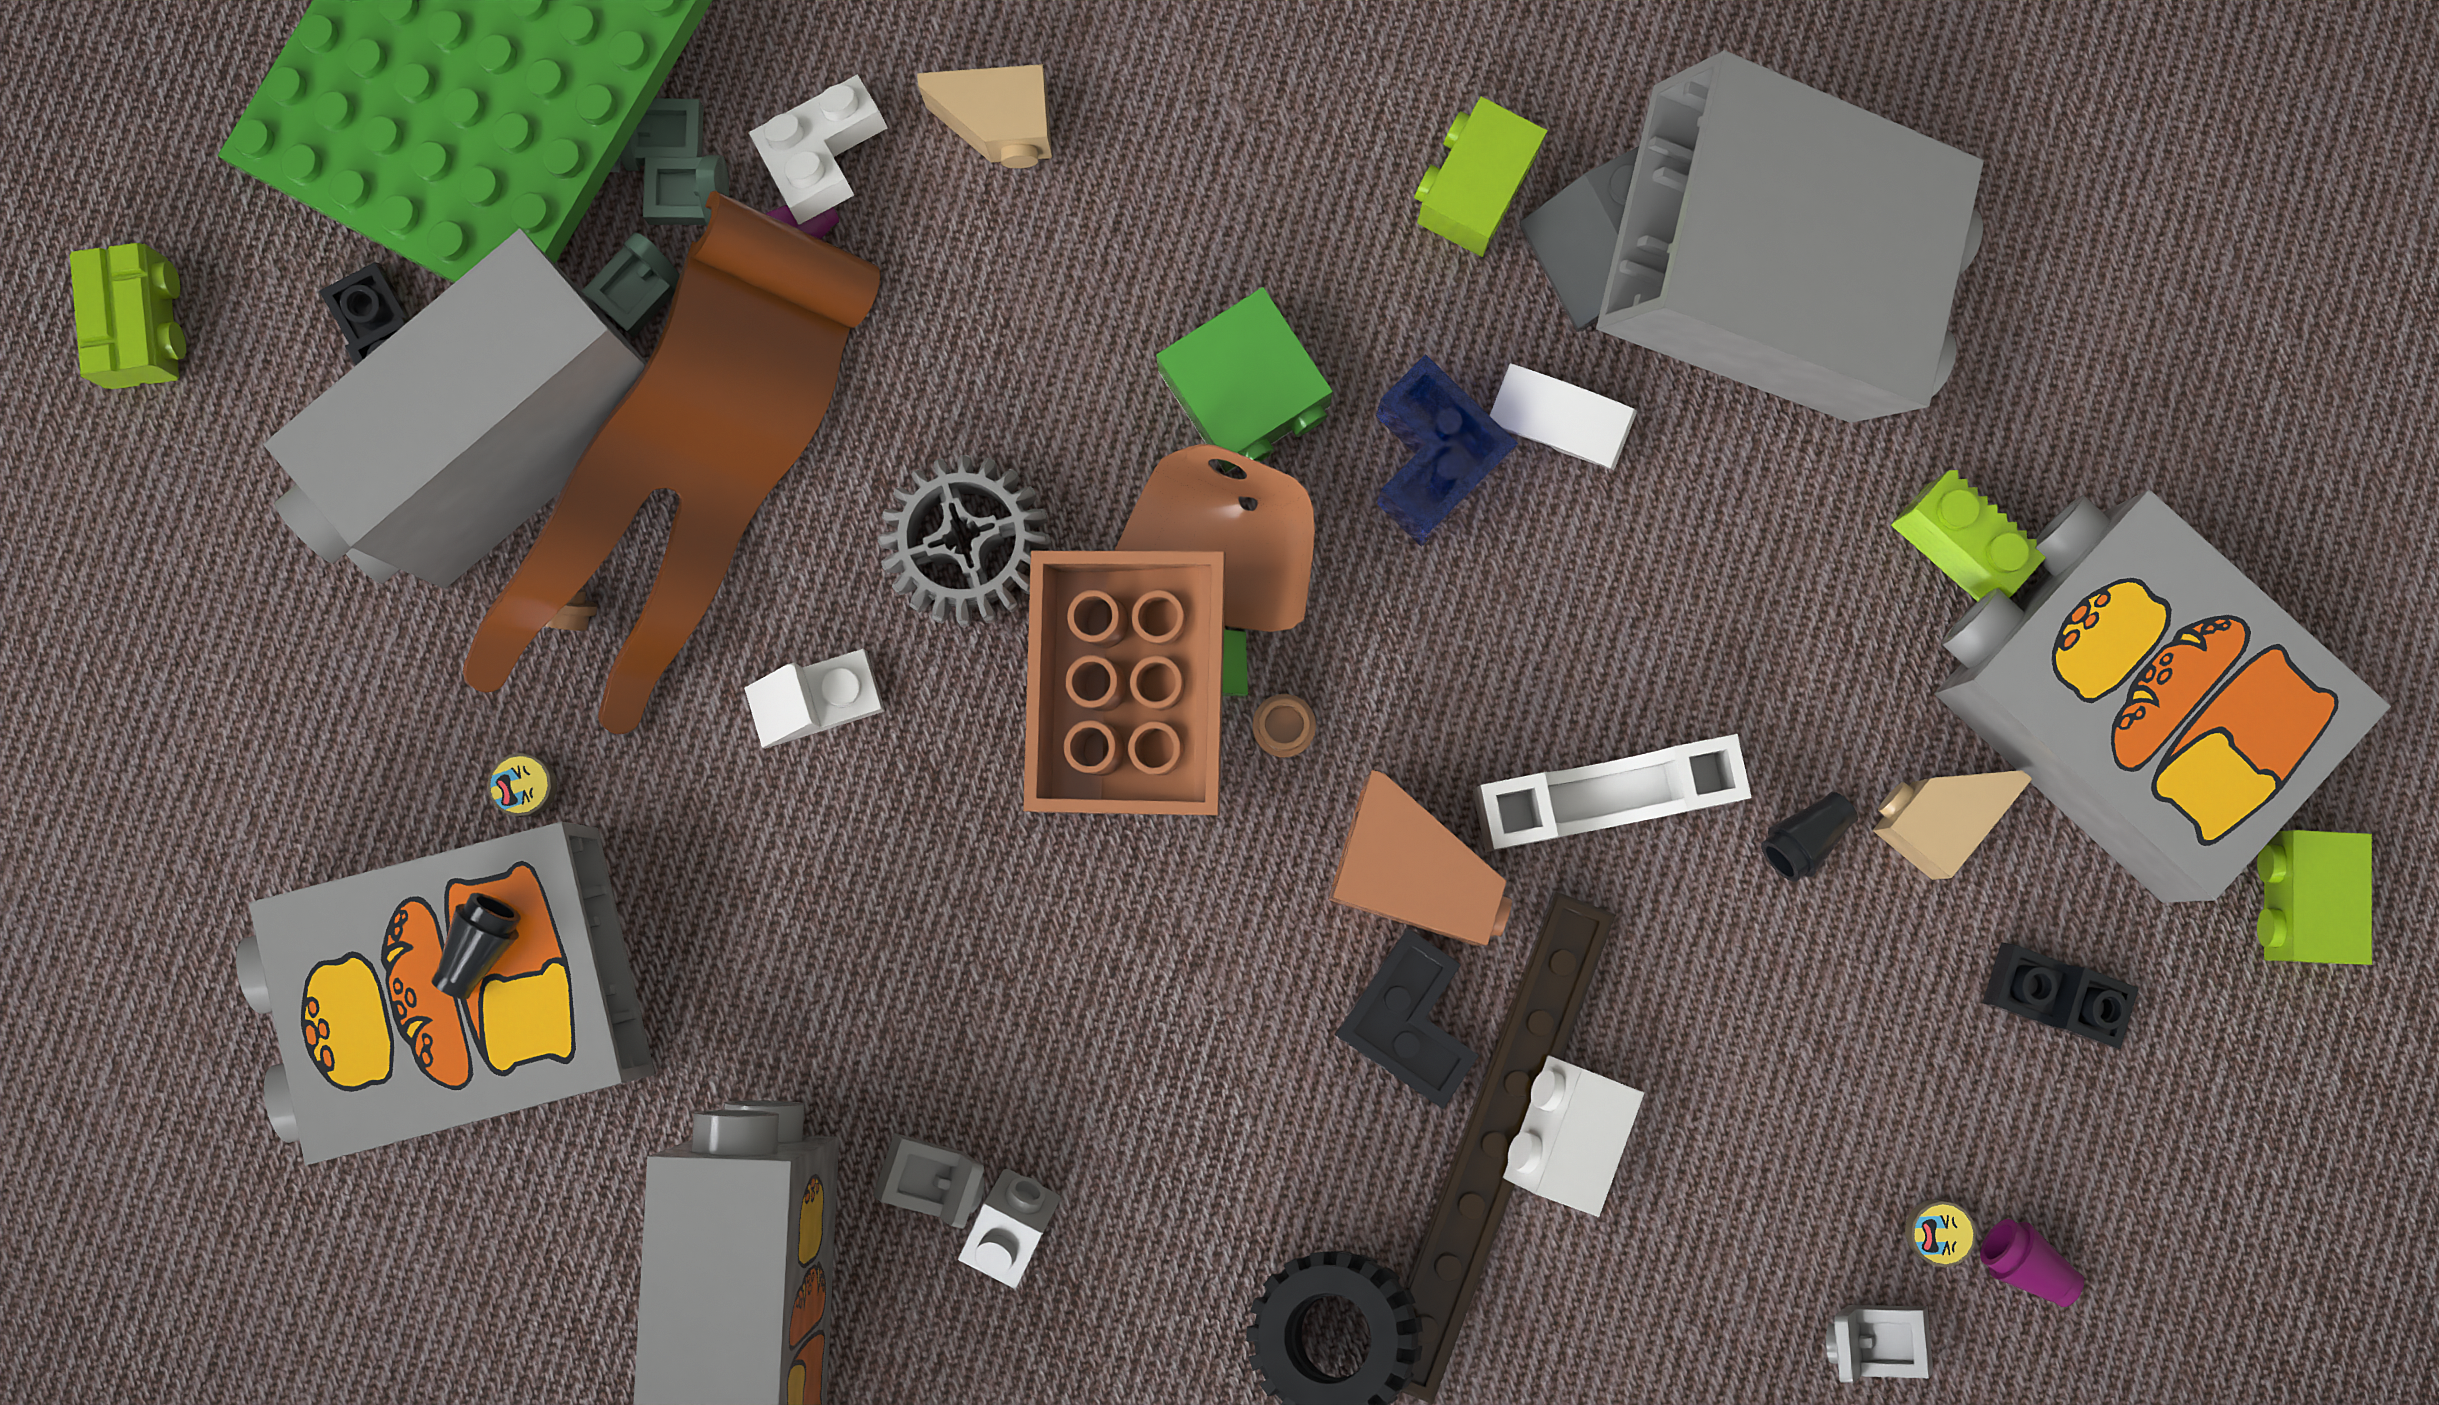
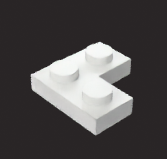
M857 74L840 84L829 87L820 95L788 112L773 117L767 123L750 131L749 134L790 211L800 225L854 196L834 157L888 127Z

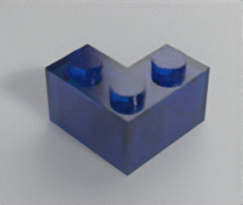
M1426 354L1380 399L1376 417L1415 456L1381 489L1377 504L1422 547L1509 460L1518 445L1496 421Z

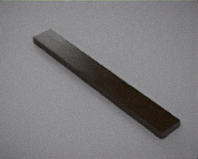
M1557 891L1552 892L1403 1287L1404 1290H1410L1416 1303L1412 1304L1416 1318L1421 1317L1423 1332L1418 1333V1345L1423 1346L1421 1359L1415 1362L1412 1373L1415 1374L1408 1387L1400 1392L1433 1404L1515 1186L1514 1183L1504 1179L1503 1176L1508 1165L1510 1145L1519 1134L1531 1103L1533 1083L1542 1072L1548 1055L1559 1060L1563 1058L1616 914Z

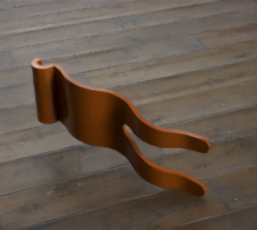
M718 191L710 192L705 205L706 208L711 210L709 224L700 240L697 242L692 241L676 285L668 319L652 356L636 382L612 410L583 451L570 473L540 535L518 570L486 613L475 634L463 666L464 679L472 688L488 693L494 692L504 685L530 641L595 573L620 540L643 502L654 490L668 488L675 491L679 496V506L673 520L664 558L643 611L613 663L598 712L600 724L611 733L626 734L638 726L656 682L686 643L717 593L748 523L776 483L800 457L818 429L833 396L842 352L850 328H854L862 322L877 295L880 283V270L877 265Z

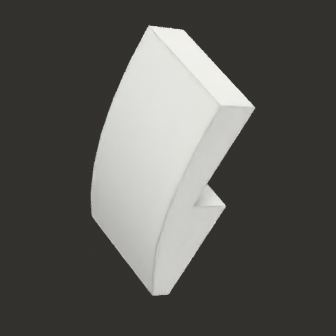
M1510 363L1487 423L1495 428L1551 446L1558 452L1614 470L1637 410L1586 389Z

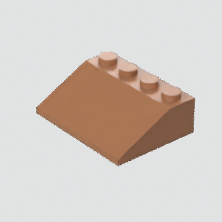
M1031 551L1023 811L1070 814L1220 816L1226 553L1224 551Z

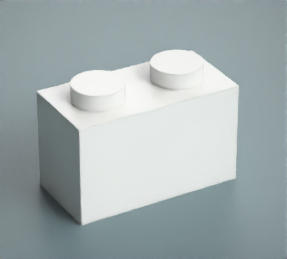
M1548 1055L1542 1072L1533 1083L1531 1103L1521 1130L1510 1145L1508 1165L1503 1178L1536 1195L1599 1217L1644 1092Z

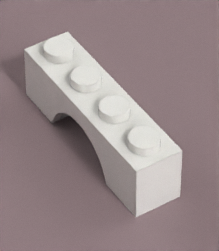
M1738 734L1673 746L1595 765L1543 772L1483 784L1473 789L1485 852L1735 803L1752 798Z

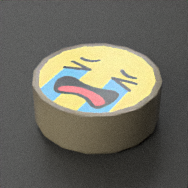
M524 753L511 754L498 761L491 770L487 783L489 797L495 807L505 814L523 818L536 816L545 811L554 800L557 791L556 775L551 766L540 757Z
M1940 1199L1923 1201L1911 1211L1906 1220L1905 1235L1908 1246L1917 1257L1931 1265L1940 1267L1959 1265L1969 1257L1975 1247L1977 1233L1974 1221L1965 1209L1950 1201Z

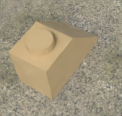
M1043 64L917 73L918 87L926 108L991 163L1001 162L1005 167L1017 169L1032 167L1038 163V159L1052 158L1048 87Z
M2023 770L1928 778L1912 782L1910 785L1901 782L1887 795L1879 806L1878 811L1884 817L1872 831L1930 879L1952 878L2032 778Z

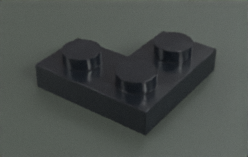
M1405 928L1334 1035L1444 1109L1479 1057L1477 1053L1426 1019L1461 964L1409 928Z

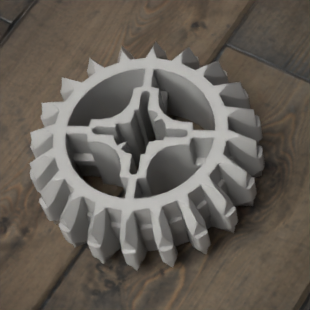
M960 455L958 473H950L943 458L934 461L937 478L928 481L925 474L919 469L911 473L913 481L919 488L913 495L905 488H895L893 495L905 507L902 512L894 509H885L882 513V518L889 525L898 528V531L880 534L878 536V543L882 548L898 550V552L881 561L882 568L887 573L904 571L895 579L892 588L898 595L907 594L916 589L910 601V607L916 612L920 613L935 600L932 618L938 623L942 624L947 620L952 606L956 607L957 621L962 627L970 626L972 608L979 607L980 614L986 623H992L996 620V613L991 603L1001 599L1005 608L1010 612H1014L1018 609V604L1010 591L1017 586L1024 593L1030 595V578L1025 576L1024 572L1026 569L1030 570L1031 550H1042L1051 546V538L1048 534L1031 530L1042 526L1048 521L1044 509L1026 510L1037 498L1031 486L1013 493L1019 481L1018 473L1013 469L1004 472L995 482L997 464L993 459L986 458L981 464L978 474H973L974 468L969 455ZM976 494L993 499L1001 504L1011 516L996 520L994 515L983 518L971 516L967 513L960 495ZM942 502L944 519L941 527L937 532L924 537L923 544L916 546V536L921 522L934 506ZM956 515L959 516L965 528L970 530L973 537L978 531L980 532V536L971 540L972 551H970L974 563L973 568L957 546L951 551L949 550L951 545L959 541L957 532L960 529ZM1016 535L1015 546L1010 560L1005 568L988 582L985 564L987 556L993 549L1006 544L1005 538ZM934 562L936 566L948 563L959 565L967 578L970 589H951L938 585L925 577L919 566Z

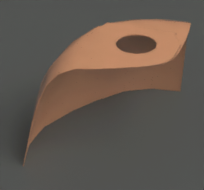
M1194 445L1175 451L1160 460L1148 479L1114 551H1224L1226 553L1224 626L1266 632L1288 630L1294 628L1305 618L1314 550V508L1308 491L1296 478L1216 445ZM1211 459H1221L1231 462L1244 470L1247 477L1244 479H1234L1224 476L1214 470L1209 465V461ZM1239 497L1256 499L1258 502L1256 509L1253 511L1244 510L1239 502Z

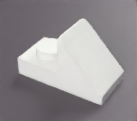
M865 649L806 667H801L793 662L745 687L761 746L764 749L885 711L868 652Z

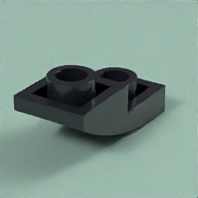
M374 262L319 290L349 343L345 345V348L355 365H358L411 320L380 263Z
M2001 942L1982 1003L2111 1048L2121 1049L2139 988L2088 968L2068 965L2021 946Z

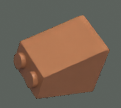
M1375 770L1370 771L1364 779L1328 896L1329 901L1467 944L1488 946L1490 936H1502L1512 905L1511 898L1502 896L1507 882L1386 774Z

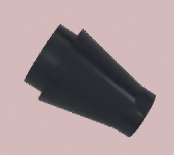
M1834 791L1830 792L1817 803L1771 826L1768 829V838L1761 843L1762 852L1769 864L1789 881L1797 882L1803 876L1813 877L1848 828L1858 820V814L1853 805L1844 796Z
M472 893L465 904L457 905L438 969L431 980L432 984L449 996L458 999H468L475 986L519 937V933L516 930L521 919L519 913L501 900L481 893Z

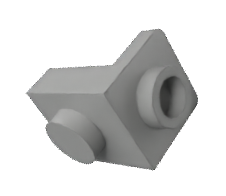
M894 1133L873 1196L883 1203L940 1217L950 1226L963 1229L969 1213H973L982 1200L985 1186L983 1177L984 1166L963 1151Z
M1004 1169L984 1202L958 1260L1016 1289L1059 1204L1060 1196L1043 1187L1032 1178L1021 1176L1009 1169Z
M1847 1305L1835 1315V1323H1829L1827 1326V1355L1831 1364H1838L1839 1380L1841 1383H1855L1861 1376L1930 1378L1933 1374L1928 1306Z

